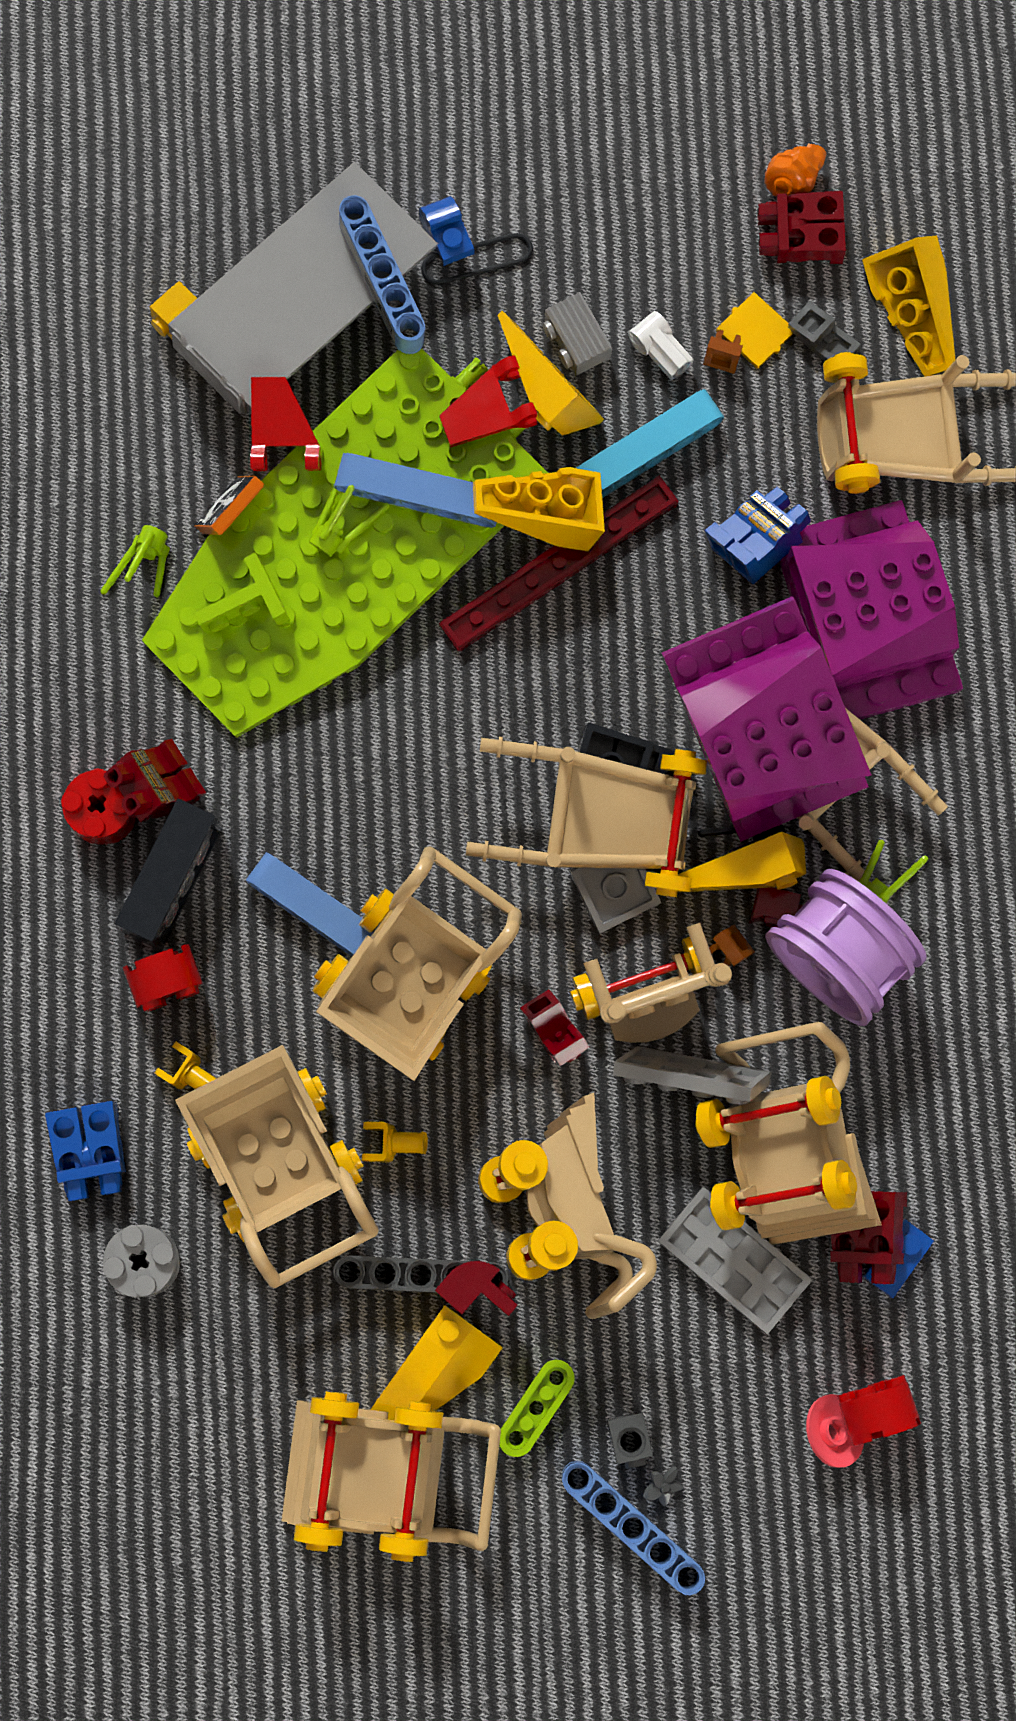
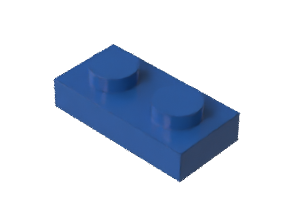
M906 1219L903 1220L902 1229L904 1236L902 1251L904 1253V1264L896 1265L894 1284H873L890 1298H894L934 1242V1240ZM872 1264L862 1276L870 1283Z

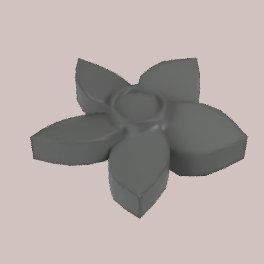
M671 1467L664 1476L658 1471L651 1472L652 1484L646 1487L643 1495L644 1498L647 1500L658 1499L666 1507L671 1499L670 1492L685 1489L680 1482L674 1480L678 1471L677 1467Z

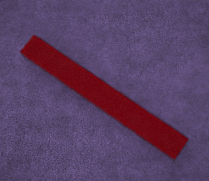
M657 476L603 513L605 532L589 551L553 546L441 621L439 627L458 653L678 506V499L661 476Z

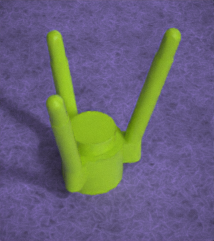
M353 485L348 486L330 519L327 521L338 495V490L333 489L316 527L311 532L313 536L309 543L332 557L335 551L342 554L349 543L389 508V504L384 503L344 539H341L340 537L344 532L336 527L335 524L347 505L355 487Z
M144 525L140 534L135 536L132 545L107 579L100 593L105 595L136 553L124 580L129 582L132 579L143 558L155 560V557L158 556L153 595L154 597H159L166 558L170 551V547L165 545L168 535L154 526Z
M879 840L858 882L887 903L890 897L928 861V857L926 855L922 856L890 887L877 878L871 883L869 879L885 844L883 840Z

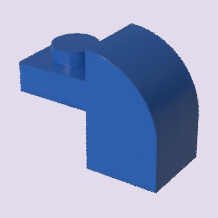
M451 196L419 208L421 225L438 243L436 249L444 266L474 254V247L462 222L461 212Z

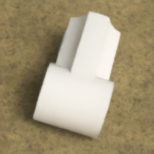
M653 311L628 331L629 339L635 348L645 356L648 354L670 380L681 376L693 364L694 359L673 337L668 322L658 312Z

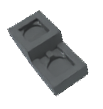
M810 301L788 324V328L824 362L839 353L851 352L858 354L861 351V343L835 326V318Z

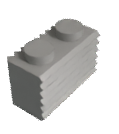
M580 292L545 310V322L542 323L544 332L550 341L555 340L561 349L558 351V355L566 369L571 367L577 376L611 358L612 347Z

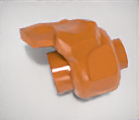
M808 143L807 147L797 146L778 153L771 159L766 169L764 178L766 188L774 196L787 193V196L797 193H809L813 190L817 175L824 165L826 159L825 149L819 145Z

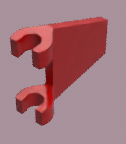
M515 355L503 358L493 365L439 415L450 448L512 428H529L537 425V411L534 403L523 404L510 412L499 381L507 382L520 378L518 372L520 366Z
M251 377V470L268 471L266 448L269 446H305V470L322 471L320 444L287 378Z

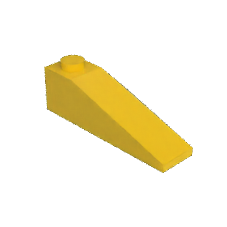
M938 236L917 237L862 259L873 296L877 301L880 300L889 314L887 318L892 326H897L905 339V347L924 377L946 371L956 359L947 271Z
M501 311L498 314V318L511 353L516 356L520 366L518 372L529 402H533L535 409L538 411L536 417L538 422L547 431L553 427L562 436L600 424L604 418L564 377L565 375L545 355L543 356L544 353L505 312Z
M566 467L559 468L557 472L543 474L542 471L531 472L529 476L515 478L512 475L478 479L473 482L474 514L558 547L589 551L605 532L600 472Z
M780 832L682 872L678 876L692 878L690 892L777 887L778 890L795 885L797 883L796 878L806 875L805 845L802 839Z
M444 1305L370 1410L389 1412L388 1420H395L396 1407L409 1408L410 1401L432 1404L431 1411H436L479 1380L503 1347Z

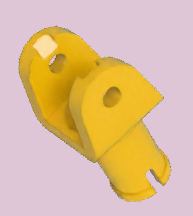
M175 1041L172 1047L187 1058L175 1076L172 1077L160 1068H157L154 1074L177 1089H184L186 1085L197 1089L217 1079L199 1067L201 1058L177 1041Z
M363 1122V1129L383 1131V1153L362 1154V1161L389 1163L394 1160L396 1153L426 1154L428 1137L426 1132H397L394 1125L386 1122Z

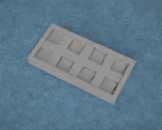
M637 1046L614 1061L613 1075L624 1077V1081L630 1084L650 1082L658 1084L659 1089L666 1091H677L681 1088L691 1090L692 1095L697 1097L710 1098L716 1095L726 1097V1101L729 1103L743 1105L752 1101L770 1085L771 1071Z
M702 1187L657 1242L762 1332L768 1335L813 1279L766 1239H761V1235L746 1222L740 1228L722 1230L711 1212V1193L705 1187Z

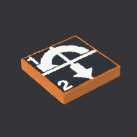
M237 476L194 527L202 534L222 535L264 487V483L256 476Z

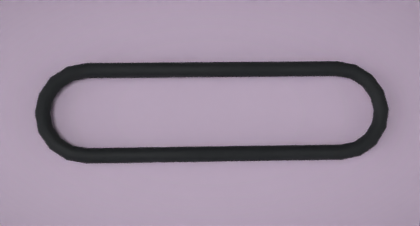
M512 233L473 243V247L478 248L513 238H520L527 243L528 252L524 257L517 260L438 280L432 279L426 272L427 264L433 259L440 258L439 254L435 253L423 261L421 266L422 275L429 283L438 285L526 262L531 257L533 244L526 235L521 233Z

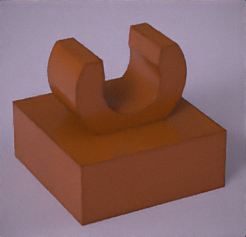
M719 330L715 337H710L703 365L735 374L743 345H740L741 336L736 334L734 342H729L722 339L724 330Z
M735 925L713 938L716 943L709 947L711 954L722 950L726 956L725 961L722 963L727 966H735L755 953Z

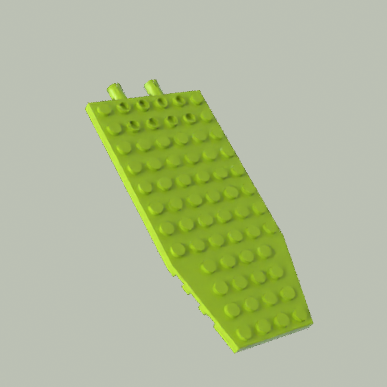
M422 348L414 354H405L397 350L313 430L321 447L322 471L305 470L306 447H295L261 480L264 483V487L222 535H209L166 601L142 641L236 738L274 717L277 712L289 705L293 706L303 700V697L315 690L332 683V680L344 673H349L358 668L505 526L496 523V526L493 528L483 527L389 504V508L349 543L342 554L335 551L332 557L309 543V540L313 536L311 532L320 519L331 491L335 489L334 484L343 453L357 454L470 482L512 475L515 478L523 477L537 471H542L543 474L548 473L516 440L526 428H512L450 448L439 415L488 371L484 363L480 365L481 361L475 357L459 375L451 377ZM338 491V495L335 499L333 508L330 512L327 521L330 519L340 499L344 495L343 492ZM351 495L335 524L336 527L344 532L340 538L344 539L384 503ZM256 552L290 620L278 626L272 618L266 603L260 605V610L247 617L239 615L229 620L230 624L220 631L211 632L209 630L204 632L193 613L255 583L243 558Z

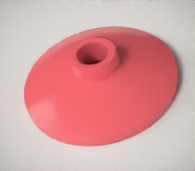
M829 1394L818 1398L810 1407L806 1421L807 1437L813 1452L823 1463L835 1468L847 1467L859 1458L864 1444L852 1445L839 1406L838 1395Z

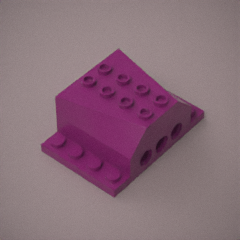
M895 501L806 526L800 532L803 542L799 546H791L789 553L779 563L790 597L792 596L795 599L807 631L823 650L845 708L861 720L961 692L963 685L953 657L959 649L955 605L934 541L918 520L909 523L903 501Z
M792 596L662 652V656L740 842L869 787L865 776H871V772L823 650L807 631L797 603Z

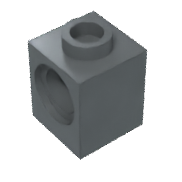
M640 1411L606 1419L616 1463H625L626 1469L646 1465V1458L653 1456L643 1412ZM627 1431H635L640 1436V1445L634 1451H625L621 1447V1437Z

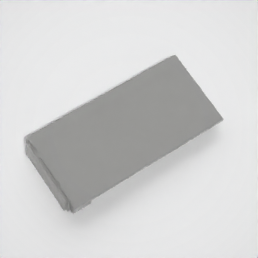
M355 162L168 324L169 332L172 334L173 348L239 414L242 412L246 414L247 410L251 413V377H286L288 380L375 302L340 229L339 206L344 198L357 195L367 201L403 277L438 247V243ZM355 213L347 216L351 220H358L362 217ZM366 242L360 246L364 249H372L376 245ZM379 271L374 274L376 277L382 279L387 278L389 276V274L384 271Z

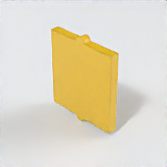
M755 292L738 308L733 307L731 315L716 328V332L724 330L722 337L729 342H734L736 334L740 335V345H743L741 354L757 369L774 353L778 354L781 349L780 347L794 334L788 328L789 323Z

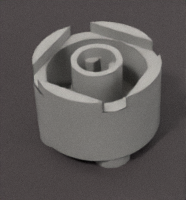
M147 1225L128 1226L117 1232L109 1241L103 1257V1272L110 1284L120 1293L131 1297H151L167 1290L175 1281L180 1268L178 1249L171 1236L159 1228ZM146 1252L145 1259L149 1262V1266L147 1268L140 1267L137 1270L138 1263L135 1261V1257L137 1255H144Z

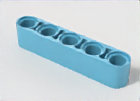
M706 389L700 390L582 463L577 469L601 473L602 498L714 429L723 421L724 415Z

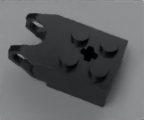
M588 722L584 727L577 752L665 775L674 774L673 771L660 769L662 755H675L671 749Z

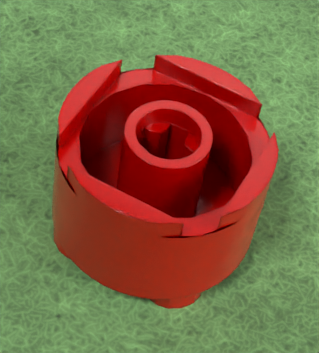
M97 768L78 775L70 782L61 799L62 810L69 826L86 842L106 845L114 844L130 833L134 827L136 815H127L122 807L124 796L118 787H110L103 777L106 771ZM98 803L103 804L106 808L102 813L95 809Z
M189 944L182 945L183 952L179 954L177 951L173 952L171 948L135 961L136 969L134 970L128 965L123 967L136 1008L142 1007L144 1012H150L166 1006V998L176 995L177 1000H183L200 993L198 986L202 985L203 982Z
M905 1375L867 1385L865 1388L838 1395L839 1406L853 1446L873 1441L872 1438H885L922 1424Z

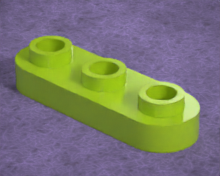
M555 1359L548 1361L542 1366L501 1427L499 1445L504 1453L512 1457H521L531 1450L574 1385V1372L568 1363ZM553 1371H560L563 1374V1381L558 1385L550 1382L549 1377ZM533 1401H540L543 1404V1411L538 1415L532 1414L529 1410V1406ZM513 1431H519L523 1435V1441L518 1445L512 1444L509 1440V1436Z

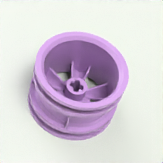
M826 869L820 875V881L814 882L808 888L810 899L794 916L789 914L783 915L777 922L778 927H772L765 937L775 956L809 992L848 1021L860 1026H866L872 1020V1013H878L884 1007L883 996L899 979L908 980L914 974V967H920L926 961V952L909 926L876 894L845 873L835 869Z

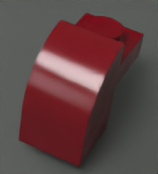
M549 989L520 1007L545 1051L553 1062H557L559 1066L576 1060L582 1052L590 1048L584 1036L572 1024L560 1001Z
M470 1261L457 1266L435 1289L441 1297L461 1314L468 1309L480 1293L484 1294L508 1316L518 1306L513 1301L517 1296L514 1291L502 1281L497 1285L491 1282L500 1269L487 1262Z

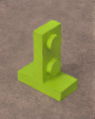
M256 552L243 558L255 583L193 613L204 632L209 630L211 632L220 631L230 624L229 620L239 615L247 617L260 610V605L266 603L272 618L278 626L290 620Z

